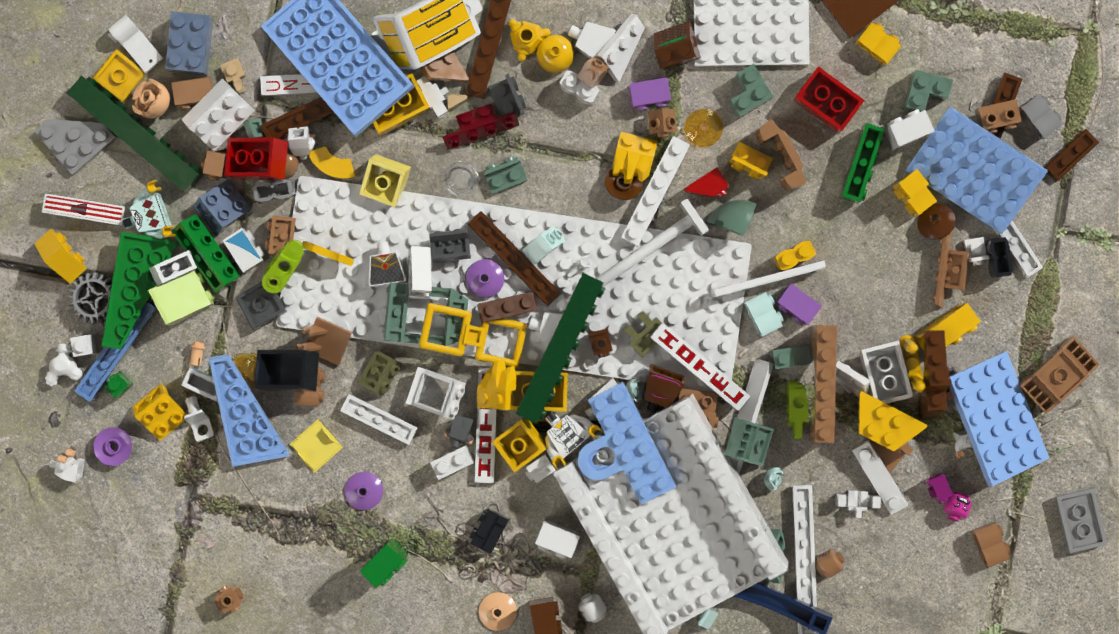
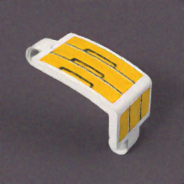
M423 0L399 13L375 16L373 21L377 30L371 35L400 70L417 69L478 36L481 31L475 15L481 12L483 8L480 0Z

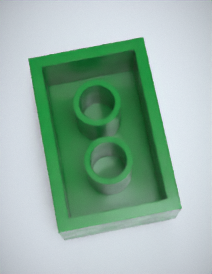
M392 538L359 572L375 588L379 585L383 587L393 577V571L397 573L406 564L408 553Z

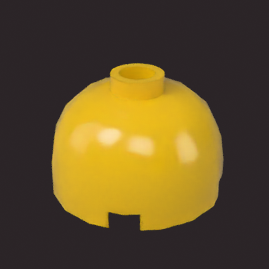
M547 36L538 45L536 52L537 61L541 68L548 73L557 74L569 69L573 63V46L563 36Z

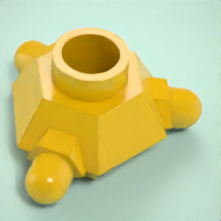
M511 19L508 23L509 27L512 28L510 36L514 50L518 53L517 58L519 61H524L529 54L532 55L544 37L549 36L551 33L548 28L542 29L539 25L526 21L517 22Z

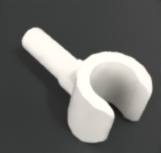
M587 256L582 257L577 267L567 274L570 278L579 270L590 267L592 262L589 265L583 264V260Z

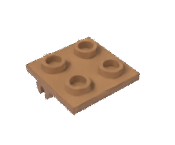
M316 317L312 326L304 327L302 330L303 334L309 333L308 341L298 343L296 350L303 349L317 352L320 358L339 366L352 332Z

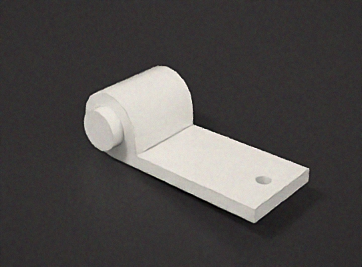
M126 14L108 28L110 32L108 36L114 43L118 41L122 44L146 74L164 59Z

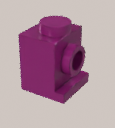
M939 473L923 480L924 484L930 486L928 492L931 498H935L939 504L949 501V497L953 496L944 474Z

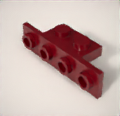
M491 103L456 115L460 130L442 137L447 150L504 130L512 129L519 126L515 111L496 117Z

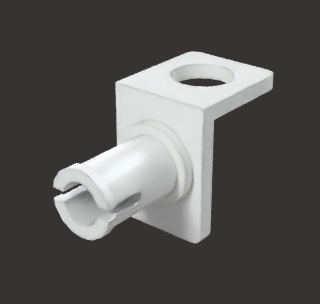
M196 396L185 400L189 414L185 415L184 419L191 424L195 440L200 442L213 437L214 431L209 416L203 410H200L198 399ZM205 425L208 427V432L201 436L198 434V428Z

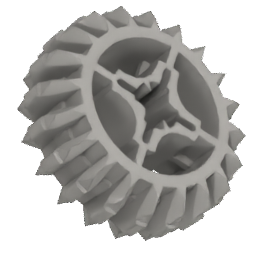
M94 272L91 276L90 273H86L85 278L83 276L79 277L80 283L77 281L73 282L76 288L69 289L70 292H74L73 295H68V299H73V302H70L68 305L75 306L71 312L74 314L79 312L76 318L81 319L83 317L84 323L90 320L91 324H95L97 319V322L101 324L103 323V318L106 319L108 303L104 310L101 311L102 302L105 299L109 301L112 278L105 280V274L99 276L98 273ZM97 282L104 286L107 292H98L97 287H94V283ZM88 285L86 288L87 294L85 297L80 298L83 289ZM94 295L101 296L95 299V301H87L93 298ZM89 304L95 314L88 313L82 305Z

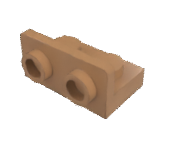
M273 215L272 220L268 219L267 231H271L270 239L266 238L265 250H269L268 254L276 255L287 241L293 240L296 218Z

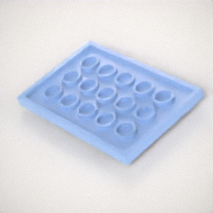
M949 106L935 126L934 132L929 135L905 170L910 173L918 169L929 183L928 186L1001 234H1003L1048 172L1047 169L951 106Z
M1007 351L950 376V392L988 487L994 486L1049 459Z

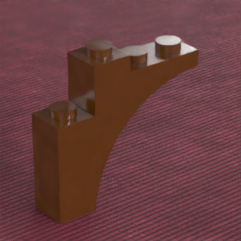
M944 330L923 332V382L926 384V388L921 392L918 400L919 420L939 419L947 411L946 390L950 387L949 366H947Z

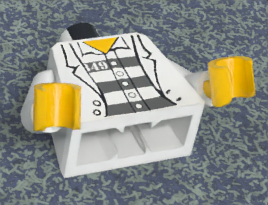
M554 411L549 414L545 419L552 428L547 431L548 435L545 438L547 453L555 469L559 470L557 464L560 462L566 466L563 458L590 435L597 439L594 435L597 430L603 432V430L587 418L575 414L566 415L562 419Z

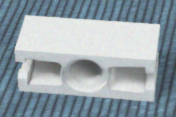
M411 246L408 253L409 298L428 299L429 293L432 291L430 247Z

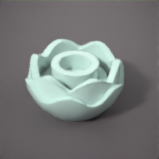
M632 379L627 383L626 388L633 402H638L643 396L642 390L644 385L641 383V380Z
M778 467L767 471L764 484L769 490H777V486L782 482L781 476L783 471Z

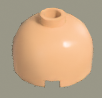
M149 79L150 81L148 82L143 81L136 88L132 98L135 100V106L132 105L134 112L149 119L158 118L163 115L170 104V94L166 87L153 79Z

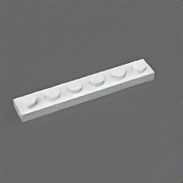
M674 136L672 137L621 239L637 247L639 246L690 144Z

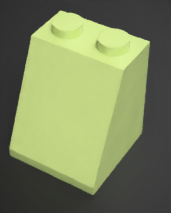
M197 270L189 271L148 290L166 325H176L214 305V295L210 289H206L204 285L206 280L201 272L198 273Z

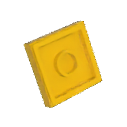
M116 49L92 79L124 103L147 74Z

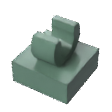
M260 118L248 119L243 122L244 126L241 127V131L246 130L248 135L244 138L265 137L260 126L262 124Z

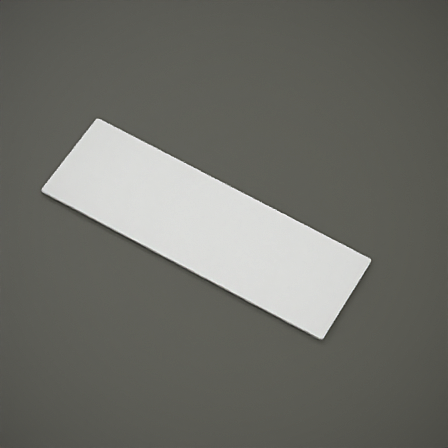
M300 176L298 178L292 217L296 218L293 240H299L301 243L303 241L310 242L350 257L354 262L352 266L303 248L304 254L300 263L281 291L280 299L287 312L277 317L276 325L283 328L303 330L304 327L312 326L316 317H319L351 331L350 338L420 348L417 343L384 340L382 330L384 331L388 297V292L386 291L389 285L369 287L370 255L378 254L377 243L388 242L389 251L399 253L406 274L407 282L399 284H409L408 253L411 246L430 247L431 252L430 233L467 229L471 259L433 263L431 255L432 287L455 289L460 295L467 298V311L472 313L470 325L481 327L482 323L477 304L533 292L468 225L482 211L523 254L522 249L551 227L555 226L563 234L565 242L534 265L561 294L547 307L533 292L537 311L505 318L527 324L520 363L539 366L549 344L538 339L540 331L529 329L531 318L542 320L544 313H559L557 311L558 302L567 300L573 294L582 273L594 278L599 277L664 232V230L647 228L637 247L621 239L627 227L624 224L406 191L402 192L396 207H392L360 195L362 186L360 184ZM684 233L679 234L604 286L605 291L601 299L597 297L594 304L597 307L593 316L588 315L586 322L589 324L585 333L580 332L577 338L580 340L576 351L572 350L569 355L572 360L568 368H563V370L627 380L639 379L641 382H646L649 366L653 364L685 376L683 388L716 393L659 344H656L648 353L641 357L628 344L632 339L623 329L629 324L637 333H640L646 327L637 317L641 311H644L651 320L657 317L732 380L745 290L719 297H712L711 290L747 281L751 244ZM587 256L583 260V264L589 265L592 262L590 267L579 270L570 278L567 274L577 267L582 257ZM482 259L496 262L504 273V284L501 290L494 296L486 298L473 294L466 283V273L469 267L474 262ZM482 275L481 280L483 282L488 281V275ZM408 295L405 333L421 334L427 305L433 303L447 306L448 298L429 297L428 299L409 298ZM433 312L429 335L444 336L446 314ZM489 323L483 353L513 359L519 329ZM607 328L613 351L609 352L610 356L599 358L598 355L594 356L588 333ZM599 340L597 343L598 347H604L605 342ZM455 342L449 347L457 348L458 342ZM466 344L464 355L475 356L477 346Z

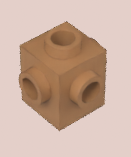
M675 109L648 111L650 134L658 135V138L669 137L670 133L677 132Z
M226 585L218 590L219 594L215 596L216 600L214 602L219 611L222 610L223 613L229 611L232 614L241 609L239 605L244 602V595L240 588H237L236 585L229 588ZM226 597L230 598V604H228Z

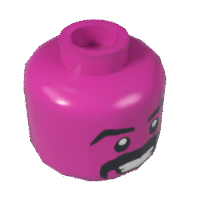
M955 492L953 496L949 497V501L944 506V512L948 515V519L959 522V519L963 520L968 517L972 506L968 495Z

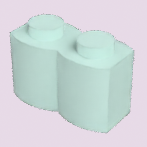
M763 292L743 302L760 337L783 327L781 323L784 321L779 311H775L773 307L775 301L771 294L767 295L766 292Z

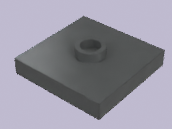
M262 282L235 297L254 331L287 312L278 293L267 292L263 288Z

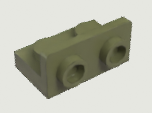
M376 349L358 384L378 395L384 396L390 389L392 380L398 374L401 362Z

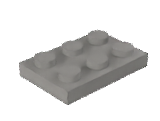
M1094 488L1055 496L1068 553L1108 545Z

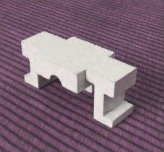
M425 76L417 80L430 109L433 108L438 118L440 119L449 114V111L443 104L446 101L443 95L449 92L448 89L444 87L440 90L436 83L432 84Z
M848 490L847 494H836L835 505L839 507L847 506V510L855 511V518H862V511H868V507L880 508L881 497L878 495H868V491Z

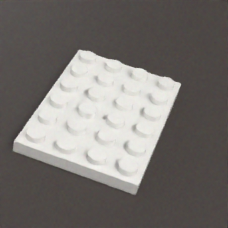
M693 0L694 36L701 56L700 59L694 60V67L750 66L752 64L755 66H798L810 64L809 0Z

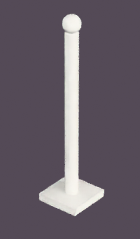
M688 199L679 204L686 214L684 218L596 278L604 282L602 287L612 282L692 225L700 236L709 231ZM571 296L567 300L558 302L557 311L560 314L564 313Z

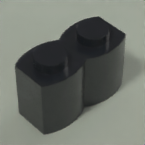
M1007 238L987 240L985 249L986 254L990 258L988 262L990 276L992 278L1010 276L1013 266L1008 257L1010 246Z

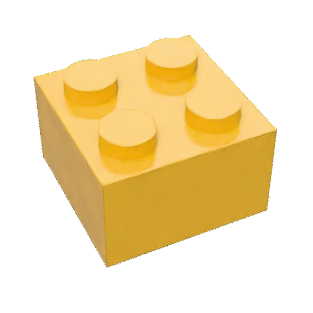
M526 418L518 421L492 441L514 473L547 449L544 439L530 420Z

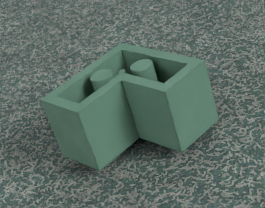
M754 64L736 74L735 78L744 92L730 99L728 103L739 119L773 98L772 93Z
M915 70L911 74L902 110L912 112L919 109L922 112L926 109L929 97L945 101L949 98L953 79Z

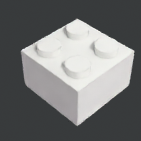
M917 109L905 115L903 120L899 117L887 123L888 127L884 129V133L892 151L934 132L926 110L920 112Z
M544 519L535 544L542 551L548 552L552 550L556 552V556L562 559L572 558L580 538V533Z

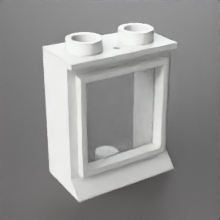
M418 367L406 404L445 418L454 419L459 411V403L465 393L466 383Z

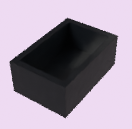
M257 350L254 389L264 391L316 392L319 353L308 350Z

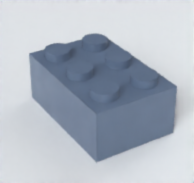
M171 11L165 64L166 70L174 73L208 76L214 22L210 15Z

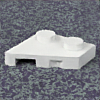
M838 361L836 363V381L849 394L853 391L858 398L860 391L868 394L870 380L866 376L852 370L850 366Z

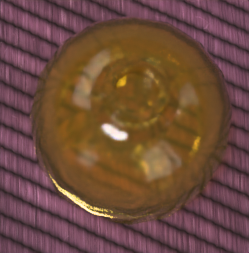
M238 353L233 356L232 360L244 380L251 384L250 388L254 389L257 355L255 353Z

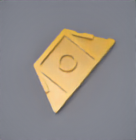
M863 391L859 392L858 433L895 451L927 428L928 425Z

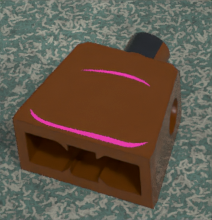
M650 364L644 388V399L649 401L647 409L656 413L660 406L666 408L671 406L684 387L685 376Z

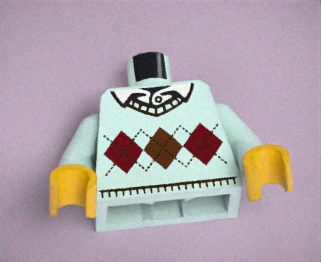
M157 180L147 183V187L133 201V205L130 206L132 216L124 218L123 224L126 229L136 227L138 233H142L144 236L158 239L175 237L176 234H171V229L175 226L171 225L160 193H155L160 191L161 187H155Z

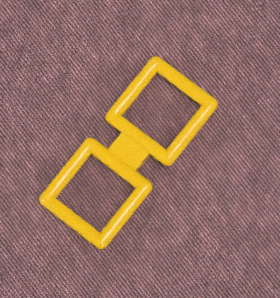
M433 303L427 305L419 341L421 349L461 357L464 355L466 344L477 346L476 360L494 363L497 360L504 359L505 366H514L515 368L519 366L527 330L526 323L504 318L482 323L481 327L470 325L472 317L470 311ZM433 312L463 318L457 348L427 342ZM489 323L519 329L513 359L483 353Z

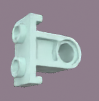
M553 226L538 235L522 251L531 263L535 265L563 244L565 240L562 232Z

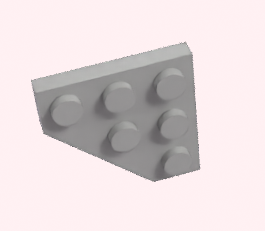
M48 119L34 131L72 175L80 171L117 138L109 128L99 122Z

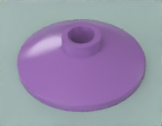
M488 259L478 260L469 267L466 273V283L469 290L476 296L491 297L501 290L504 284V273L496 262ZM484 274L488 275V281L486 282L481 280V276Z
M106 428L94 440V453L98 460L106 465L116 466L122 464L131 455V438L127 432L120 428ZM114 442L118 445L116 450L112 448V443Z
M369 472L354 474L345 485V497L348 503L359 510H369L375 507L383 495L381 481L377 476ZM361 488L366 489L367 493L365 495L360 494Z

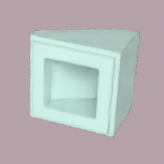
M711 608L702 612L697 620L698 625L709 629L717 618L718 613Z

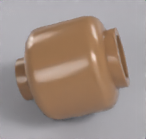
M830 549L817 557L815 566L822 577L831 578L843 571L845 559L840 552L836 553Z

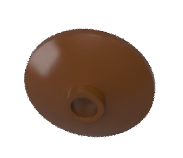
M612 169L605 177L607 191L613 197L620 200H630L637 197L643 187V182H640L637 176H634L630 184H624V174L619 173L618 176H613Z
M941 204L931 205L919 215L917 220L919 232L924 237L932 240L946 237L953 231L956 224L954 212L949 207Z

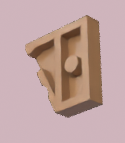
M454 51L420 67L427 80H442L445 82L456 80L461 81V83L469 80Z

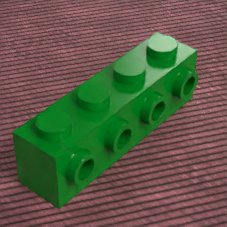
M865 123L862 126L839 198L856 204L860 203L861 200L864 201L867 194L866 184L871 181L873 171H871L872 166L876 164L879 153H877L878 148L884 142V128Z
M196 214L179 222L171 231L173 234H176L175 237L184 250L190 251L197 268L215 293L231 286L241 277Z

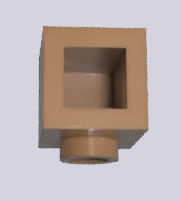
M593 56L585 62L577 78L589 87L594 88L602 81L609 66Z
M207 151L206 158H203L201 163V170H203V174L208 175L207 179L219 181V178L225 179L226 154Z

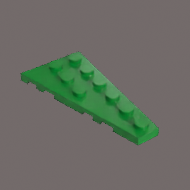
M120 232L101 346L122 349L145 303L150 297L148 290L156 286L149 268L170 259L179 242Z

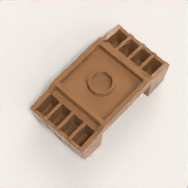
M771 118L756 131L758 143L762 145L771 139L775 140L773 145L776 151L782 153L784 166L792 172L780 179V184L786 191L800 188L807 184L802 172L803 163L786 132L780 130Z
M1074 336L1067 338L1058 346L1059 350L1032 375L1028 374L1019 384L1046 414L1071 394L1100 365Z

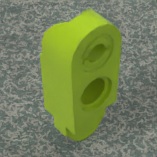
M299 240L287 241L264 270L262 286L267 292H281L289 281L304 254L303 244ZM287 262L289 265L283 267L279 263ZM275 279L277 282L275 285H271L270 280Z
M787 381V426H792L793 439H802L803 426H806V422H808L806 389L798 381Z

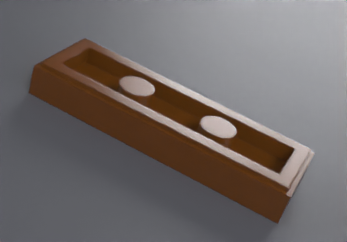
M1084 129L1044 168L1048 170L1047 173L1055 182H1058L1099 142L1087 129Z

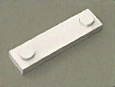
M348 394L340 410L410 445L418 428L351 394Z
M870 440L852 448V452L889 513L892 515L907 507L908 503Z

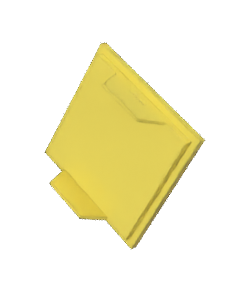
M318 419L289 444L314 473L343 448Z

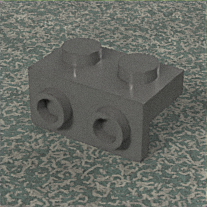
M455 229L447 232L436 231L429 234L433 263L471 259L467 229Z

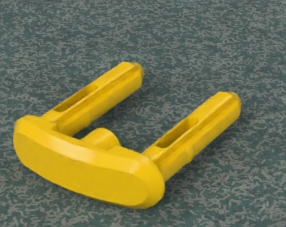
M904 335L899 339L909 382L912 389L923 392L926 384L923 382V374L917 352L918 346L912 336Z

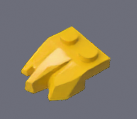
M620 132L612 164L613 176L623 173L624 184H630L634 176H637L638 180L643 182L649 177L658 141Z
M504 359L494 362L477 387V408L510 410L511 390H516L514 366L506 368Z

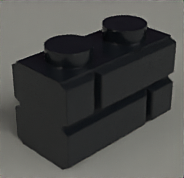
M491 508L487 512L483 510L478 520L481 522L479 528L474 527L469 537L472 539L471 544L491 554L509 518Z

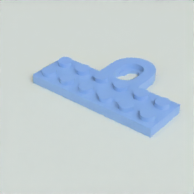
M624 382L588 399L605 435L589 442L581 449L578 456V465L581 472L592 480H603L624 470L641 504L676 488L677 486ZM602 447H609L615 452V461L610 465L602 464L597 466L593 463L592 459Z

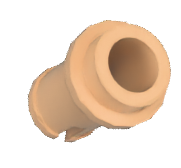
M193 341V345L190 346L192 347L189 364L201 366L203 349H206L203 342Z

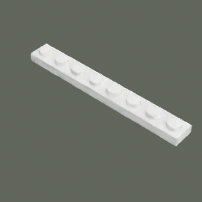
M792 485L796 599L817 607L812 485ZM797 622L798 634H818Z

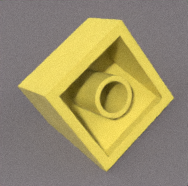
M375 154L369 159L359 194L396 207L406 186L411 167Z

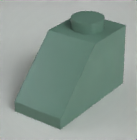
M808 344L770 350L772 363L774 364L773 369L811 363Z

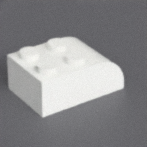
M899 340L860 350L864 376L870 380L868 391L870 396L886 404L913 397Z

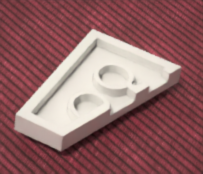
M631 14L597 55L603 63L609 66L608 72L616 82H620L645 29L635 14Z

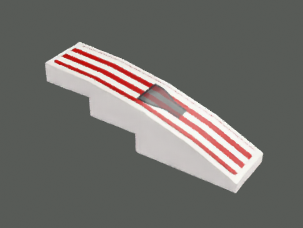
M44 194L42 213L122 226L125 210L124 206L52 194Z

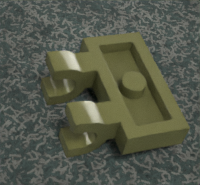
M641 311L637 317L646 327L640 333H637L628 324L623 330L632 339L628 344L643 357L657 344L650 336L662 322L657 317L651 320L644 311Z

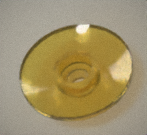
M709 109L694 111L685 122L687 138L691 143L699 147H708L715 144L723 132V124L720 117ZM706 124L708 129L702 130L701 125Z

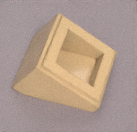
M449 94L448 111L467 102L468 97L466 95Z

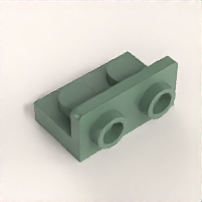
M514 156L505 159L504 164L499 166L496 163L487 166L486 171L483 172L492 195L528 181L520 159H515Z

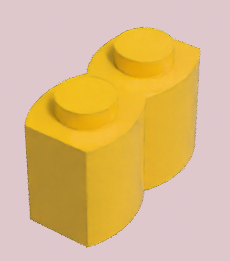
M871 22L855 43L885 66L900 49V40L892 34L890 36L884 32V27L879 23L874 24Z
M804 241L795 245L792 249L778 253L774 256L773 260L778 270L784 271L794 267L797 263L813 258L816 252L811 241Z

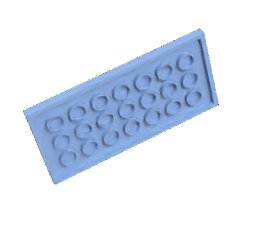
M291 0L261 25L263 30L355 137L415 87L340 0Z

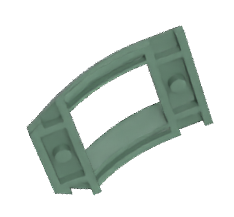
M390 282L386 291L388 292L385 327L384 331L382 330L384 340L419 344L421 334L405 333L409 284ZM432 287L429 297L448 298L447 307L467 311L468 299L460 295L455 289ZM446 314L444 336L429 335L427 342L450 346L458 342L463 318Z

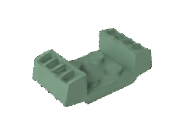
M735 417L723 455L764 466V460L767 457L766 454L775 429Z

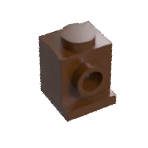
M607 328L588 333L594 356L598 355L599 358L610 356L609 352L613 351ZM599 340L605 342L604 347H598L597 343Z

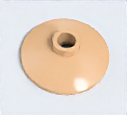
M491 593L482 600L479 606L481 622L487 628L494 631H502L509 628L517 616V607L514 600L505 593ZM496 609H499L501 611V615L496 616L494 614V611Z

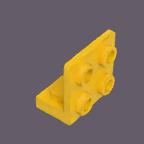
M738 142L728 163L732 164L731 168L739 172L744 170L749 173V177L758 181L767 176V170L773 158Z
M162 383L132 406L135 418L160 441L185 421L184 416L188 415L169 396L167 388Z

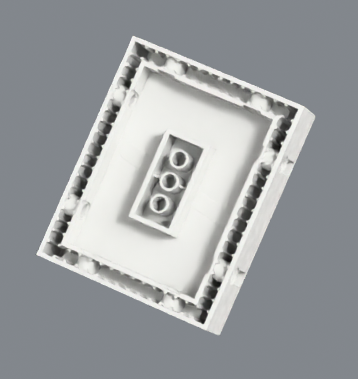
M693 393L643 421L677 486L676 488L641 504L624 470L603 480H592L581 472L577 457L553 473L643 634H667L670 629L767 577L771 580L788 569V560L730 458L723 455L725 449ZM602 447L593 456L592 461L597 466L602 464L610 465L615 461V452L609 447Z

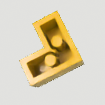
M918 169L910 172L892 186L894 188V195L899 200L902 199L906 204L905 209L910 215L918 216L937 202L926 187L929 183Z
M50 229L34 245L43 261L71 284L87 269L84 264L85 259L79 252L74 253L72 251V247L66 242L67 238L61 232L56 233L53 229Z

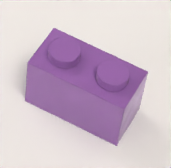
M667 77L629 84L632 109L637 108V111L649 109L648 106L656 105V108L665 107L671 101Z
M788 284L775 302L779 305L777 308L785 314L789 312L795 316L793 320L801 326L803 324L809 325L822 307V305L793 284Z

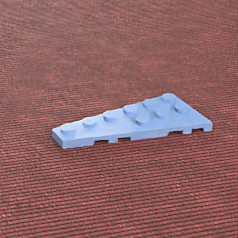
M230 355L209 357L232 467L290 456V453Z

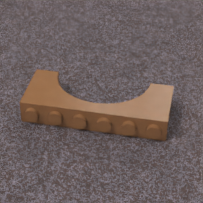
M813 325L811 326V346L814 354L815 384L813 411L809 421V441L815 443H834L837 326Z

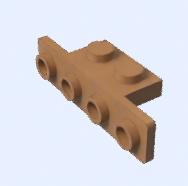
M953 232L940 239V245H942L941 253L938 255V264L940 266L939 272L935 276L937 290L933 294V302L938 307H944L946 289L965 290L969 252L951 250Z

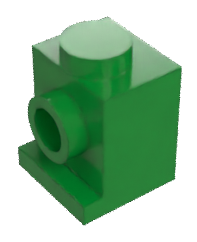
M119 371L106 381L107 384L104 388L114 398H121L134 384Z

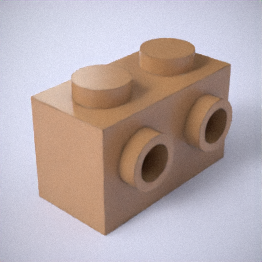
M1017 99L980 107L975 110L978 125L990 133H996L998 128L1005 127V130L1017 128L1016 124L1022 122Z

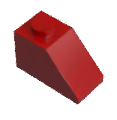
M716 167L685 187L684 191L685 193L708 198L715 196L720 198L727 193L726 189L729 185Z

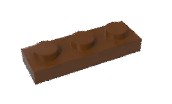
M533 292L477 304L481 323L538 310Z

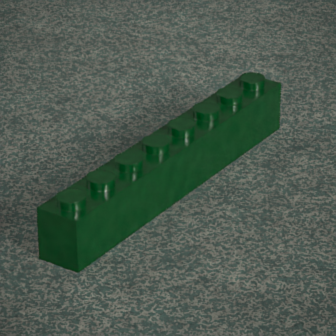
M81 75L68 90L67 94L183 192L188 193L202 177L198 173L200 169L192 162L190 164L184 161L186 157L178 150L173 152L169 148L171 144L165 139L161 138L159 140L154 136L156 132L148 125L146 127L140 124L142 120L133 113L129 115L125 111L127 107L119 101L115 103L108 91L104 88L102 91L96 87L98 83L95 80Z
M582 273L516 412L517 415L536 424L538 420L543 421L547 412L544 410L546 403L551 404L555 393L552 391L555 385H560L564 377L561 375L563 368H568L572 360L569 355L572 350L576 351L580 340L577 338L580 332L585 333L589 324L586 322L588 315L593 316L596 310L595 300L597 297L601 299L605 291V287H602L604 282Z

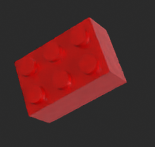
M819 66L793 99L794 102L838 134L843 131L865 101Z
M228 138L224 176L238 180H285L288 142L277 138Z

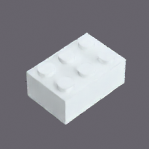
M221 79L184 116L182 121L215 151L255 110L228 83Z

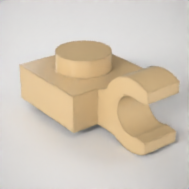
M236 58L220 65L227 83L233 82L239 94L245 92L246 89L241 79L246 77L239 59Z

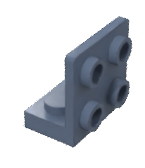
M228 179L200 196L193 206L216 236L221 234L227 225L251 210L249 204Z

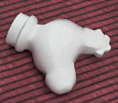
M57 344L56 351L59 354L50 361L49 371L45 377L46 384H49L51 387L57 385L59 376L67 375L72 380H79L83 376V372L78 368L75 359L70 356L72 353L71 344Z

